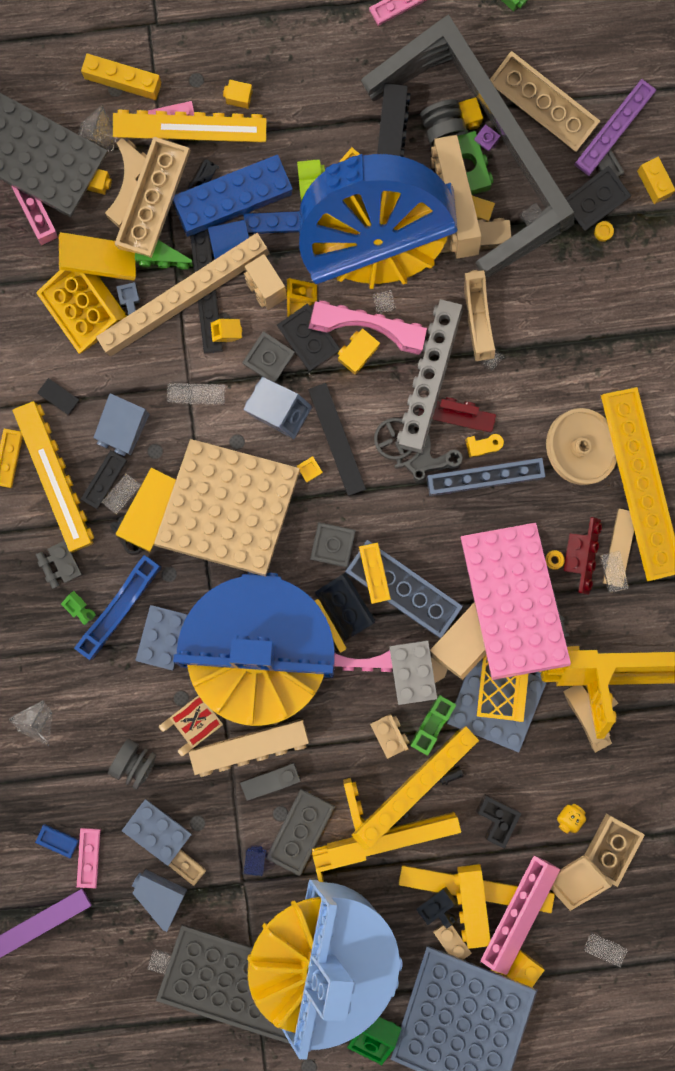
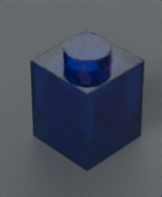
M251 845V848H247L243 874L263 876L267 850H263L262 846Z

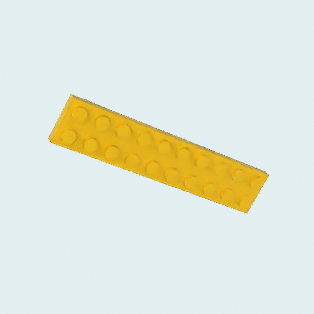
M638 388L603 394L601 399L646 579L651 581L675 575V535Z

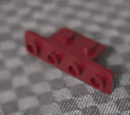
M446 397L445 400L441 399L440 402L437 401L432 420L489 433L493 431L496 415L479 411V407H475V403L466 401L464 404L457 403L456 399ZM419 408L418 416L424 413L423 409Z
M595 517L590 518L588 535L570 533L564 565L565 572L581 574L579 593L589 595L593 586L592 573L596 568L595 555L599 549L598 536L602 530L601 520Z

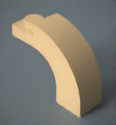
M572 686L563 691L569 706L579 719L594 752L612 744L609 732L604 739L596 738L589 695L584 687Z

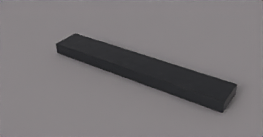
M323 383L308 389L347 495L350 496L366 490L327 384Z

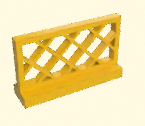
M485 655L482 661L477 716L524 722L528 674L513 676L511 679L506 677L508 681L499 688L485 671L486 665H488V662L486 663L487 656ZM486 674L489 679L484 682ZM514 678H516L515 685L512 682ZM491 680L497 690L488 696L483 689L484 685ZM510 682L515 688V692L511 697L507 698L501 689ZM499 691L506 701L497 707L490 698ZM483 694H484L487 698L482 701ZM514 697V701L512 704L509 700ZM489 700L495 709L489 714L481 713L482 704ZM508 702L513 708L512 716L503 715L499 708ZM495 711H498V712L500 713V715L493 714V713H494Z

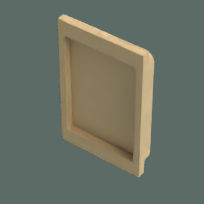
M585 855L559 871L551 890L571 911L610 888L612 883Z

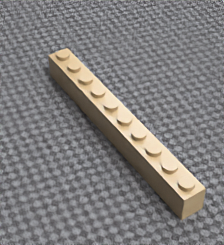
M258 233L252 235L97 335V340L104 351L110 357L245 271V265L263 254L268 256L270 254L268 248Z

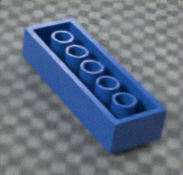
M277 154L176 194L172 203L185 234L189 237L208 229V227L219 225L292 195L293 188Z

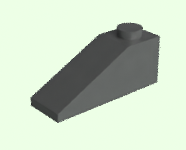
M291 762L240 782L248 801L301 781L295 763Z

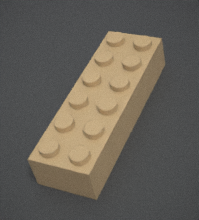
M453 135L434 139V147H431L432 169L435 168L436 174L445 184L451 182L454 188L458 231L451 235V252H455L456 259L479 255L481 232L458 137Z
M302 718L192 749L189 751V756L194 774H200V777L212 774L215 769H219V772L231 769L230 767L233 764H238V767L247 765L251 759L256 758L257 761L268 759L269 754L275 753L276 756L286 754L287 749L294 748L295 751L304 749L306 744L309 743L304 719Z

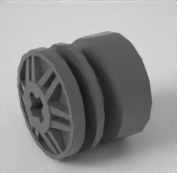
M458 100L440 101L428 106L420 113L422 120H424V127L430 128L426 132L430 146L434 147V139L453 135L459 136L468 133L464 119L459 118L462 112L461 109H458Z
M128 738L116 755L108 775L120 780L124 774H127L126 785H129L134 778L135 782L132 788L137 790L152 771L157 754L152 752L148 759L145 758L149 749L145 748L141 754H138L139 744Z

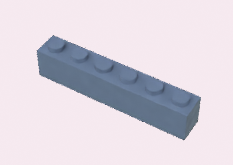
M538 458L428 475L426 478L429 496L540 480L545 478L543 459Z

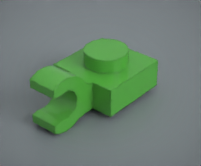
M75 591L71 592L61 603L73 618L78 616L84 625L96 616L94 611L85 609L87 604Z

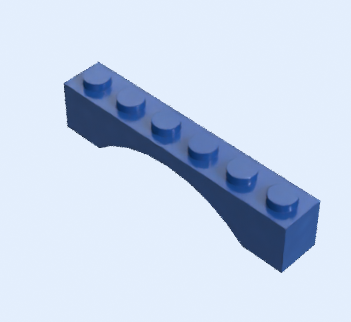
M143 555L114 599L88 629L74 649L87 659L93 660L162 567L148 556Z

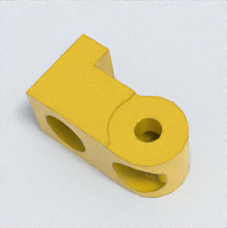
M493 434L487 439L478 441L475 440V436L465 439L469 458L497 452L504 444L503 438L498 434Z

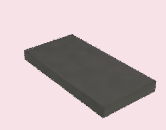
M300 789L266 859L300 876L335 805Z

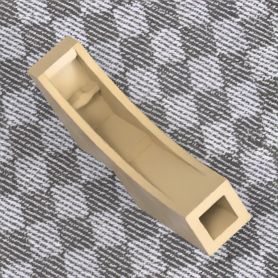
M122 137L117 142L124 161L123 184L116 200L105 212L107 218L119 228L122 225L147 156L144 152L140 154L136 150L137 147L130 140L125 141Z
M473 270L465 273L464 294L468 309V325L475 361L495 358V347L488 311L484 270Z

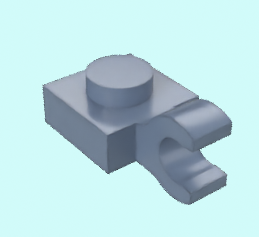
M133 282L116 286L121 307L127 306L128 315L136 311L134 303L140 302L136 284Z

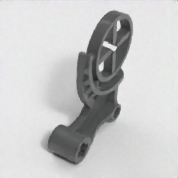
M387 419L376 429L374 442L379 454L386 459L397 460V464L394 465L395 469L405 467L413 475L416 483H422L426 473L446 468L456 470L462 465L463 457L458 450H450L447 454L438 458H432L430 456L431 441L429 433L423 454L417 452L413 458L402 463V459L408 457L413 451L409 450L404 454L403 449L399 446V442L396 441L395 445L401 456H390L385 454L381 448L392 444L393 440L389 439L380 444L377 442L378 434L385 425L391 436L395 437L390 423H402V419ZM411 427L409 433L416 434L414 428ZM452 456L458 458L457 463L450 462ZM421 474L422 477L418 478L416 477V475Z

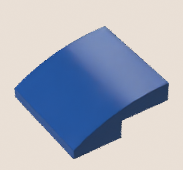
M245 220L208 227L215 259L249 238Z

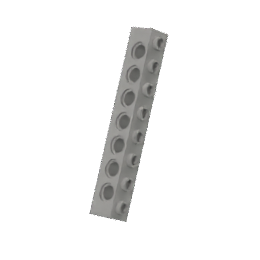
M440 299L439 305L434 307L433 316H435V319L428 328L429 340L424 342L423 352L425 354L423 359L420 358L419 375L414 378L412 387L415 389L413 395H409L407 402L409 410L408 413H404L402 419L404 424L403 431H399L397 442H399V446L402 449L423 454L463 313L462 304ZM443 319L450 321L447 325H441L440 322ZM437 337L445 339L442 343L435 342ZM432 355L440 356L437 361L430 360ZM429 372L435 374L432 379L424 378ZM424 390L430 392L425 398L419 396L420 392ZM418 408L424 410V413L420 416L414 414ZM416 426L419 428V431L416 434L409 433L411 427Z

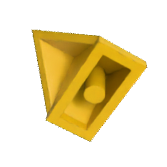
M291 278L287 279V317H289L307 303L311 306L315 301L317 302V284Z

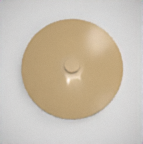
M585 408L573 409L560 415L550 426L546 439L547 455L551 465L562 478L577 485H590L603 480L612 472L617 459L607 419L601 414Z

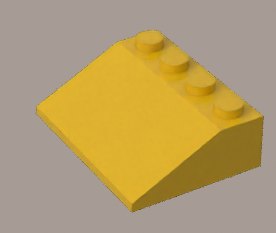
M59 270L36 292L79 354L98 342L97 335L127 317L99 275Z

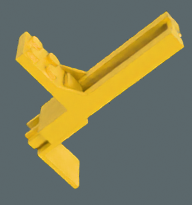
M597 650L568 651L571 662L570 666L539 671L542 672V681L556 682L557 686L587 685L596 738L604 739L616 722V712L612 709L613 696L612 693H609L608 685L675 683V652L598 654Z
M351 778L344 779L343 782L356 831L365 820L360 816L363 815L361 802L356 801L355 797L359 796L356 782H352ZM455 812L391 827L371 848L365 850L353 837L313 848L312 854L318 881L324 882L322 871L366 861V856L461 833L458 817L455 815Z

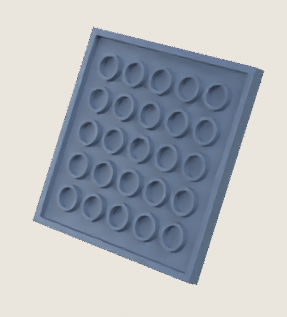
M427 946L391 1060L416 1071H512L538 990Z

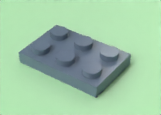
M150 605L135 661L173 671L175 666L173 662L174 654H177L178 639L187 614Z
M147 799L143 801L122 829V832L167 866L192 835L191 832Z

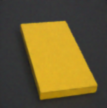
M62 232L59 234V270L135 280V253L118 249L115 241Z
M151 468L119 526L116 536L151 552L176 480Z

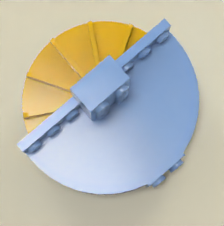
M309 880L305 900L298 903L292 901L290 907L276 915L268 924L264 923L262 925L264 929L258 936L251 954L248 955V984L251 996L264 1017L273 1023L275 1027L282 1029L299 1059H307L308 1052L311 1050L331 1048L348 1042L369 1028L387 1007L391 997H394L395 990L399 985V971L402 969V959L399 957L398 946L393 932L369 901L346 886L319 882L318 880Z

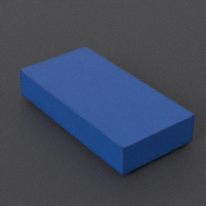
M44 824L35 843L63 856L72 858L79 839Z

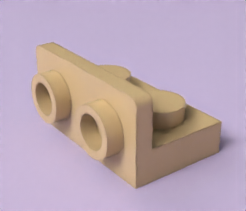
M388 714L370 723L387 759L404 750H408L407 745L410 743L405 733L401 735L398 729L401 725L396 716L392 717L391 714Z

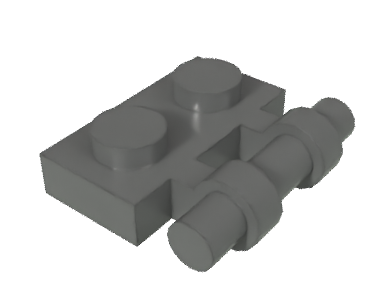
M65 540L48 548L51 556L45 558L43 552L36 554L37 563L40 568L42 567L46 575L45 579L47 583H50L52 589L59 586L56 579L60 577L64 583H67L83 575L72 552H69ZM52 562L55 563L58 569L55 573L52 572L49 566Z

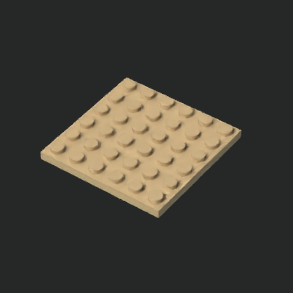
M190 439L154 545L266 577L300 468Z

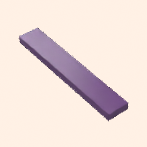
M641 79L574 165L590 176L653 96L656 89Z
M84 889L78 890L0 935V958L91 907L92 904Z

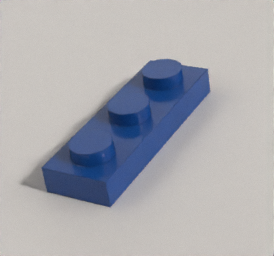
M299 212L244 214L248 234L299 232Z

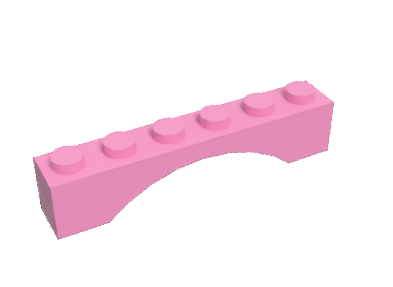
M315 301L309 329L326 333L345 326L368 327L387 336L401 351L418 355L423 350L427 328L422 327L418 323L407 324L401 319L391 320L381 314L370 315L364 310L353 311L343 305H330L326 301Z
M390 650L379 656L366 659L347 658L335 653V666L342 667V670L354 671V667H362V671H373V668H381V672H392L393 669Z

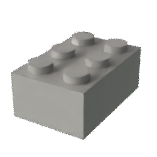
M428 640L389 646L398 705L437 699Z

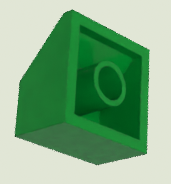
M378 1017L369 1028L351 1039L347 1048L382 1065L394 1050L402 1028L396 1026L391 1021Z

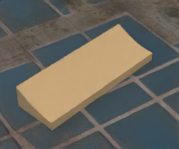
M512 51L490 78L494 87L575 152L579 150L601 123L599 119Z
M153 137L115 241L118 249L152 258L189 157L190 148Z
M475 602L430 650L434 660L462 680L486 655Z

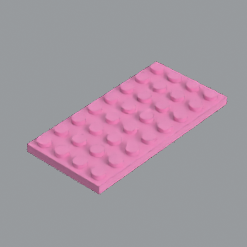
M536 523L461 536L462 548L492 680L570 666L571 662Z

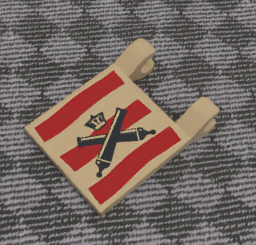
M198 695L159 725V728L164 732L173 724L188 742L178 750L180 756H184L223 724Z

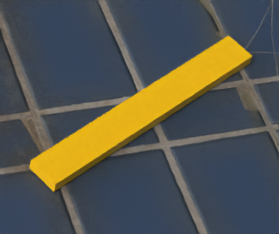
M405 865L401 867L400 886L439 892L447 887L454 896L460 893V886L455 885L454 874ZM483 880L485 901L503 905L510 904L518 886ZM548 893L540 911L552 913L554 893Z

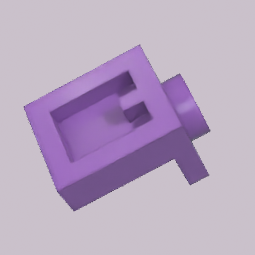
M485 124L474 141L487 151H490L491 148L498 144L500 135Z

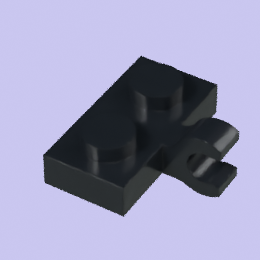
M445 887L416 910L427 925L439 917L447 929L457 921L455 916L449 913L448 910L458 902L447 887Z

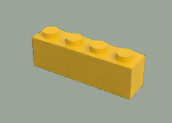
M86 54L81 69L86 80L153 100L157 99L162 84L160 76L91 54Z
M481 865L457 867L458 874H454L455 885L460 886V893H457L458 905L462 904L463 910L459 912L460 924L464 923L465 930H461L462 940L467 942L468 949L486 947L490 943V933Z

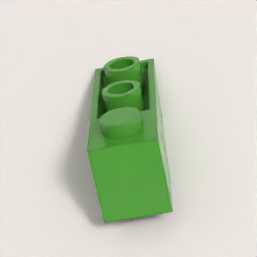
M159 240L152 258L135 253V261L141 267L158 265L160 268L177 266L178 269H189V267L194 266L190 258Z

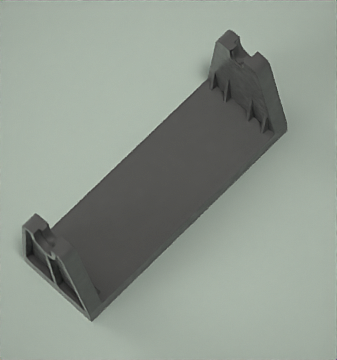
M448 14L363 77L361 82L372 101H376L383 97L385 83L403 85L429 68L452 60L473 95L477 98L478 103L546 208L530 225L475 262L479 271L484 270L485 278L487 279L574 225V211Z

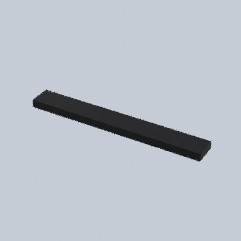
M208 229L190 236L194 273L212 262ZM215 289L198 300L204 354L223 352L222 342H213L211 323L219 319Z

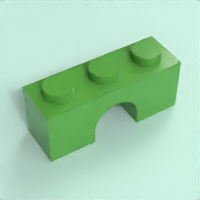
M476 131L457 136L462 158L471 160L475 165L472 171L466 172L471 195L490 190L493 183L492 174L486 168L488 165L487 157L485 154H482V146L474 141L477 136Z
M438 694L437 699L434 700L412 739L410 746L428 756L445 722L448 721L456 704Z

